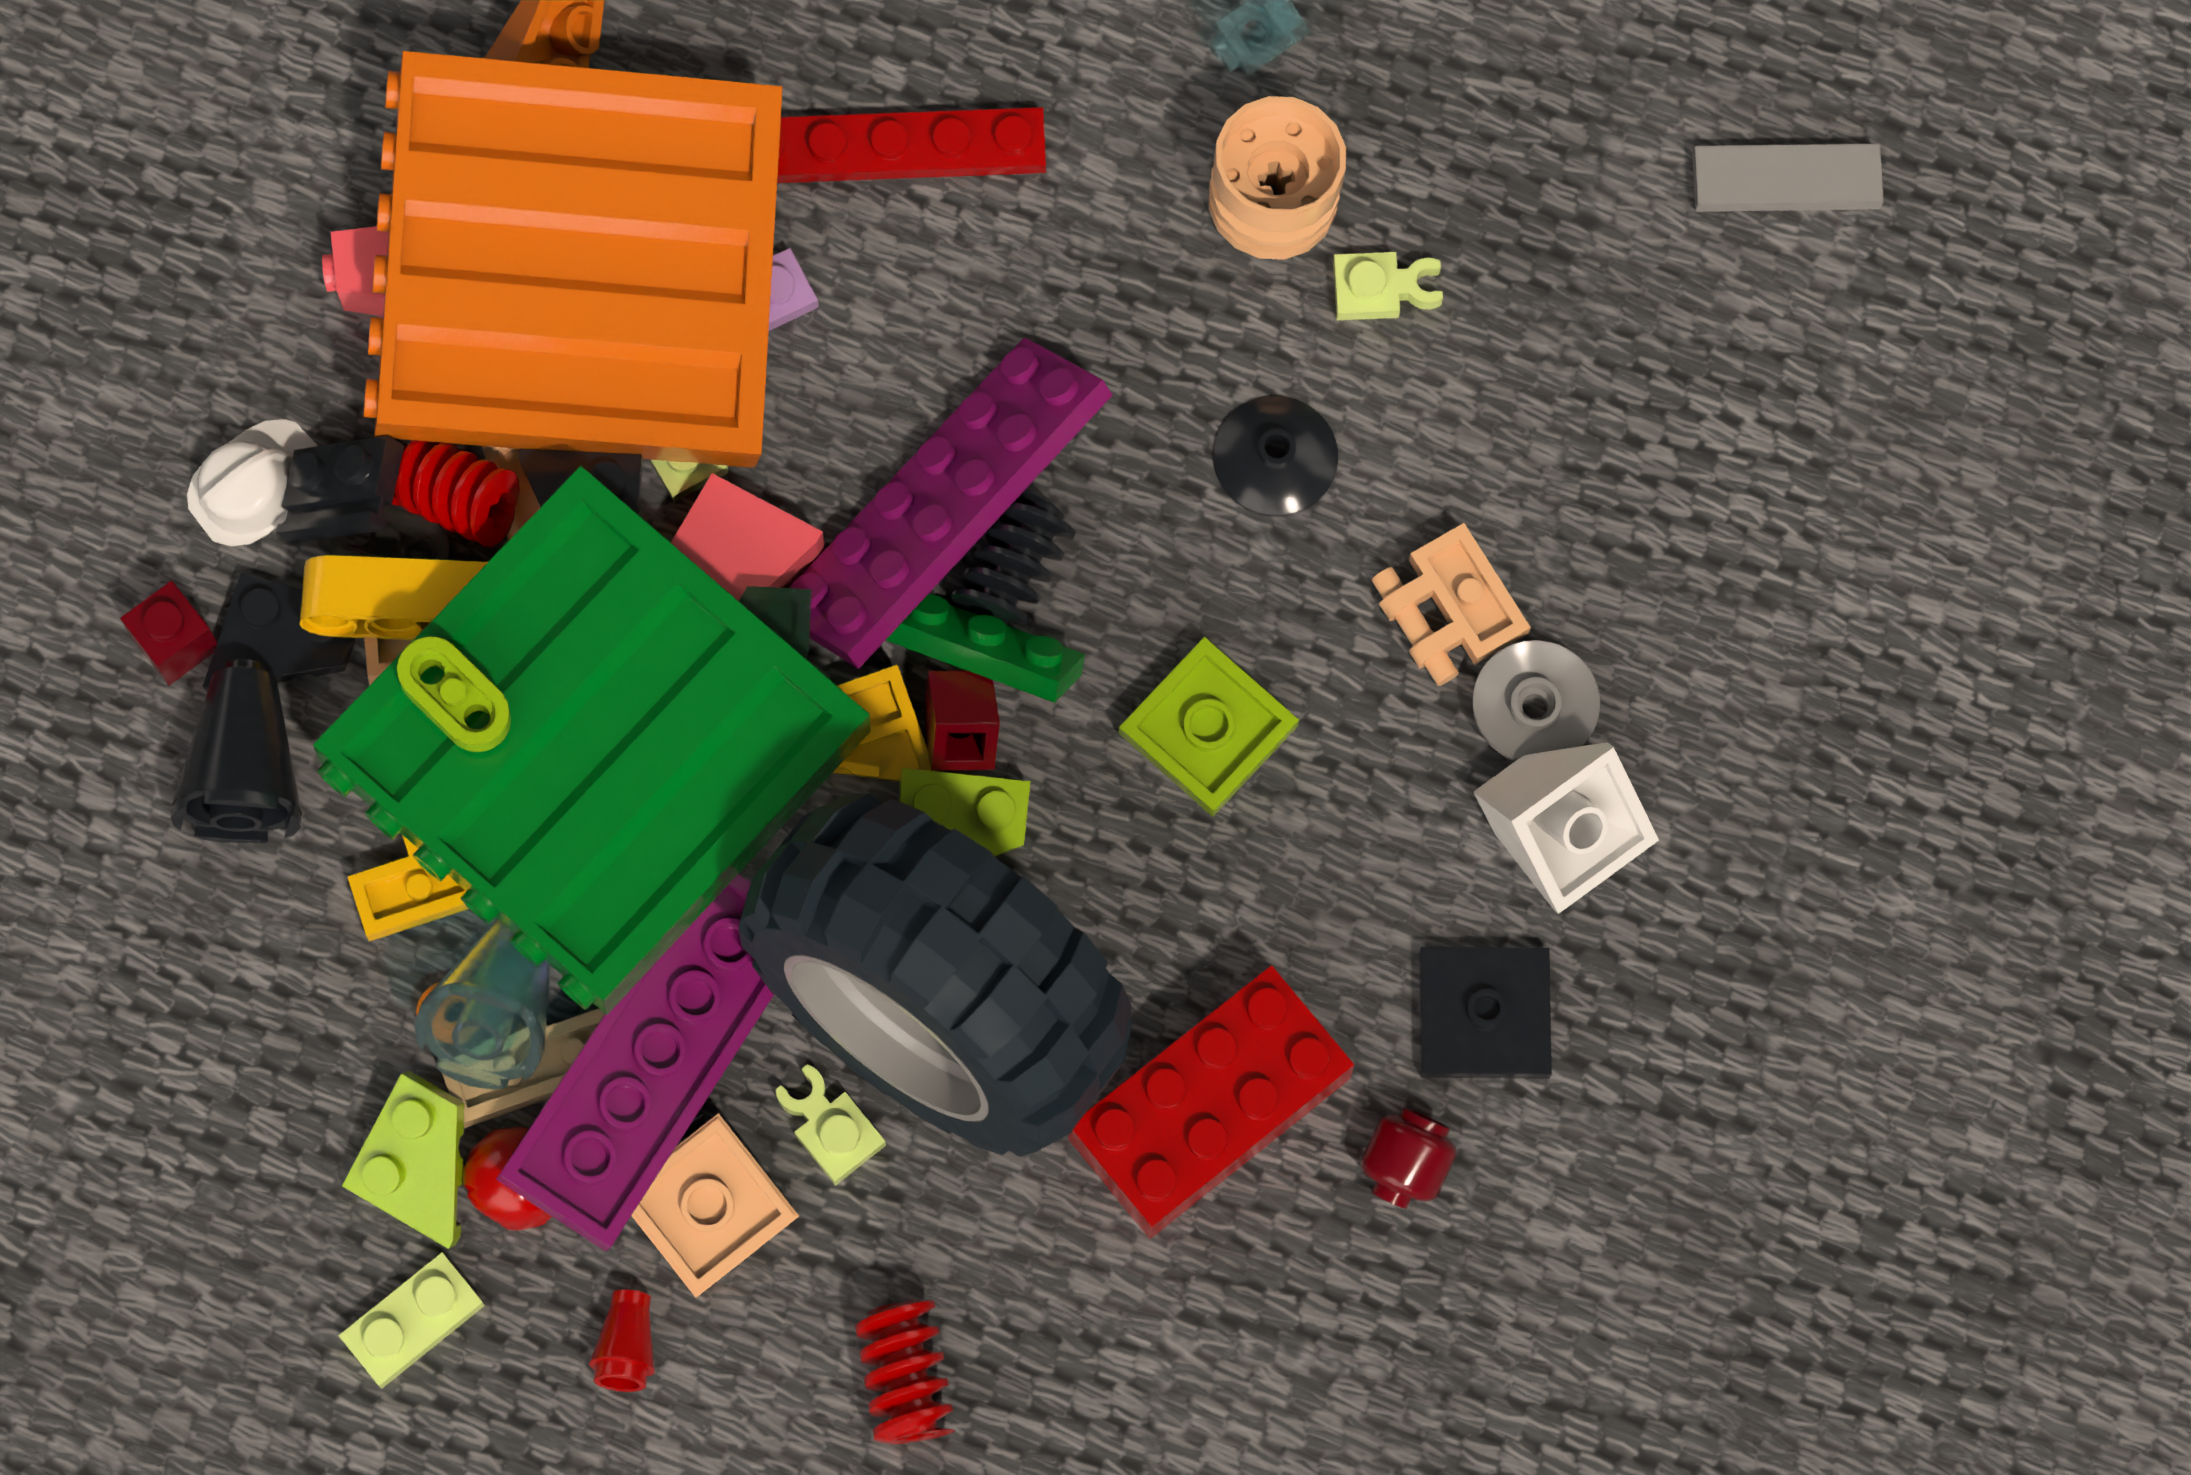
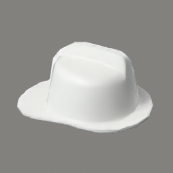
M286 419L263 421L246 429L230 442L213 450L194 473L187 492L189 511L213 542L227 546L250 545L277 528L278 524L286 521L288 511L282 508V502L294 450L316 447L318 445L296 422Z

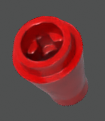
M628 1289L612 1292L610 1308L589 1362V1366L595 1370L593 1381L596 1385L620 1392H637L646 1388L647 1377L655 1372L649 1311L651 1297L648 1294Z

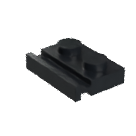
M386 435L294 450L282 502V508L288 512L285 523L277 525L276 534L291 543L386 530L388 521L382 518L384 505L392 504L404 445Z

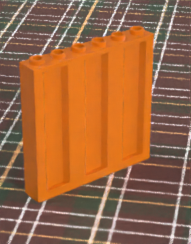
M403 51L400 71L388 70L385 108L397 109L396 132H383L381 170L393 171L391 194L379 193L376 231L389 232L387 256L375 255L372 293L384 294L383 317H370L368 355L380 356L378 380L366 379L363 417L376 418L374 437L388 435L393 439L514 449L642 454V459L696 462L699 464L755 468L762 455L783 86Z

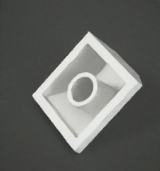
M1607 742L1523 755L1473 792L1494 834L1558 914L1659 841L1614 747Z

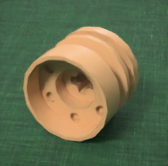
M1268 96L1247 103L1226 120L1216 141L1214 165L1209 184V212L1218 232L1235 249L1259 259L1285 260L1308 252L1327 235L1336 216L1340 190L1346 171V145L1337 125L1317 106L1295 97ZM1268 185H1275L1277 193L1281 195H1274L1271 186Z

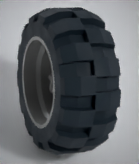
M848 793L803 816L751 880L738 930L742 947L754 958L752 966L768 989L782 1000L792 1012V1016L812 1036L844 1061L851 1070L884 1095L887 1094L908 1108L914 1115L948 1134L952 1132L963 1137L976 1147L1000 1155L1008 1151L1019 1157L1035 1153L1072 1132L1125 1060L1133 1023L1130 1019L1132 1006L1123 984L1107 970V959L1087 935L1074 927L1057 909L1058 906L1024 876L1020 877L996 859L988 849L957 829L950 830L937 823L921 810L894 799L883 803L870 793Z

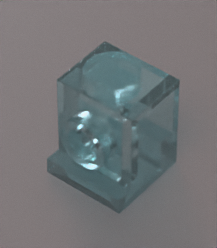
M1246 0L1212 24L1218 36L1211 40L1210 44L1221 62L1230 72L1240 66L1247 76L1311 33V30L1290 0ZM1249 21L1259 22L1264 27L1265 37L1258 45H1252L1244 39L1243 28Z

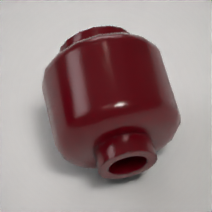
M1407 1107L1402 1108L1400 1115L1387 1114L1382 1116L1361 1159L1363 1172L1376 1182L1371 1193L1404 1209L1408 1208L1411 1199L1423 1202L1436 1199L1457 1154L1456 1146L1447 1138L1450 1128L1429 1116Z

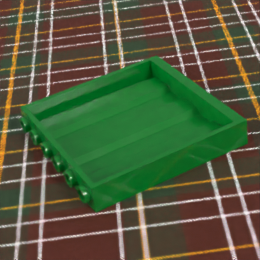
M580 466L413 640L424 637H438L447 640L501 691L507 700L511 714V725L505 739L496 747L483 752L468 751L456 745L404 693L397 674L400 653L313 744V747L322 764L317 769V773L331 788L343 797H346L351 791L357 794L370 806L364 814L382 833L392 840L401 833L418 848L412 856L432 877L441 882L448 875L466 890L460 898L475 915L487 924H490L495 918L500 920L514 933L509 942L525 959L536 967L545 960L563 977L557 982L558 986L576 1004L586 1010L594 1003L608 1015L871 732L870 714L587 470ZM429 667L422 673L421 681L430 685L436 684L444 677V671L439 667ZM482 711L474 712L467 718L466 725L472 729L484 728L489 723L490 716Z

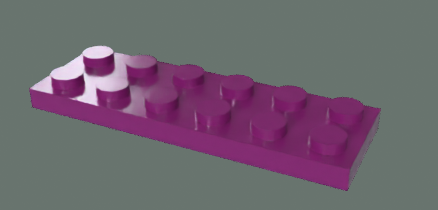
M1024 337L894 477L879 490L876 496L851 523L836 536L834 541L807 570L793 582L791 587L778 599L772 608L786 624L859 669L1113 394L1103 379Z
M739 874L608 1015L604 1014L496 1178L497 1181L605 1252L611 1248L774 996L753 968L754 958L742 947L738 928L751 882Z

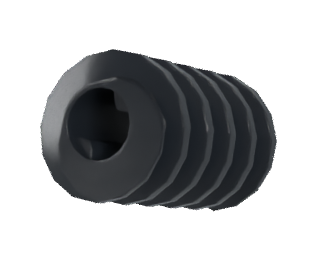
M1025 489L998 518L1001 524H994L987 530L985 538L989 545L977 548L973 557L977 567L965 570L961 580L966 589L954 590L951 596L952 601L957 607L978 615L994 616L1001 619L1005 624L1008 622L1026 626L1029 617L1017 607L1018 602L1039 603L1041 596L1029 585L1030 580L1050 583L1053 575L1040 562L1042 558L1062 561L1065 553L1052 540L1054 536L1073 540L1076 531L1064 520V514L1053 503Z

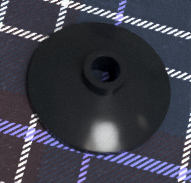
M1266 396L1241 405L1225 419L1215 439L1213 463L1216 476L1222 488L1237 504L1260 515L1288 516L1308 509L1328 491L1337 471L1338 447L1329 424L1315 409L1293 398ZM1272 441H1280L1287 446L1289 452L1282 458H1273L1267 454L1265 446Z

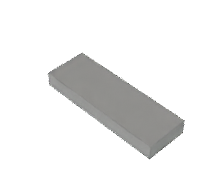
M1880 144L1695 146L1692 153L1695 212L1881 209L1884 202Z

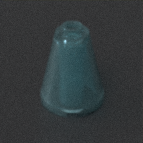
M498 919L490 925L426 996L414 1021L416 1042L422 1051L426 1044L430 1051L438 1058L435 1065L438 1070L445 1076L467 1086L491 1090L506 1088L509 1080L524 1076L523 1081L533 1075L542 1059L545 1049L551 965L545 960L536 967L525 959L509 942L514 933Z

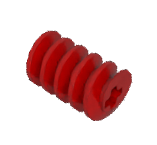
M413 440L409 445H404L392 505L403 507L409 513L420 515L429 522L440 524L446 530L457 532L466 539L477 541L481 546L493 548L504 539L514 521L515 507L520 492L519 478L514 471L498 468L494 462L489 460H479L476 454L460 451L454 444Z
M912 1300L880 1306L867 1312L870 1316L855 1325L857 1337L875 1341L860 1351L862 1363L879 1367L864 1377L865 1388L884 1393L868 1403L871 1415L888 1418V1420L873 1429L875 1441L887 1444H905L938 1438L956 1431L937 1427L936 1424L938 1419L953 1411L952 1404L932 1400V1394L949 1385L948 1378L928 1375L927 1371L929 1367L944 1360L943 1352L923 1348V1342L940 1334L939 1326L921 1324L918 1318L935 1308L934 1300Z

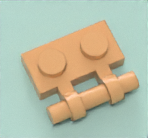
M1465 523L1410 553L1409 562L1419 576L1418 578L1403 585L1393 567H1389L1375 575L1371 580L1383 598L1379 603L1380 607L1389 621L1397 620L1413 646L1409 650L1412 658L1419 669L1427 668L1437 686L1449 682L1459 674L1447 654L1452 649L1462 644L1468 656L1476 665L1527 636L1531 629ZM1431 597L1448 622L1447 626L1436 632L1432 631L1417 607L1420 603Z

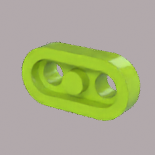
M424 637L413 641L403 650L398 660L397 674L404 693L456 745L468 751L483 752L496 747L505 739L511 725V714L506 698L454 645L442 638ZM429 667H439L444 671L442 680L432 685L421 681V675ZM482 711L490 716L489 723L484 728L472 729L466 725L467 718L474 712Z

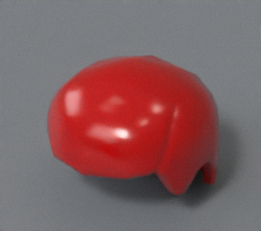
M522 1126L493 1129L471 1148L462 1170L463 1187L467 1191L469 1201L479 1212L507 1230H523L541 1226L552 1217L496 1180L528 1131L527 1128Z

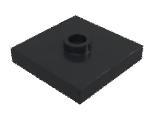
M1421 947L1419 951L1421 1078L1550 1079L1552 1075L1550 948Z

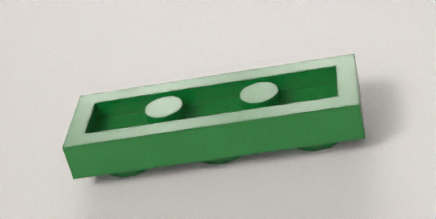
M928 594L886 639L888 642L1054 703L1081 677L1085 658L1084 653L1065 647L1054 638L1032 635L1006 625L997 617L969 612L950 605L942 597Z

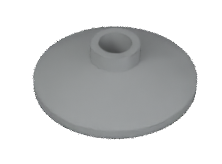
M1539 640L1523 641L1503 648L1484 665L1474 686L1472 699L1473 714L1480 733L1489 745L1506 758L1516 761L1523 755L1584 746L1591 737L1599 718L1600 693L1591 670L1575 653L1552 642ZM1531 698L1538 699L1544 703L1546 713L1540 718H1531L1524 713L1522 704Z

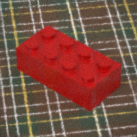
M1271 965L1089 1109L1068 1135V1140L1147 1237L1151 1239L1349 1081L1355 1064Z

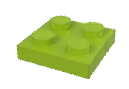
M1204 637L1119 726L1118 734L1207 813L1214 817L1298 727L1299 719Z

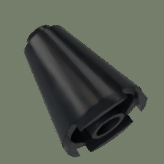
M249 659L229 661L226 663V668L219 669L212 675L171 805V821L173 826L180 831L183 820L195 825L194 837L221 843H268V830L285 828L284 839L294 836L301 829L302 811L277 678L274 674L266 671L265 666L258 661Z

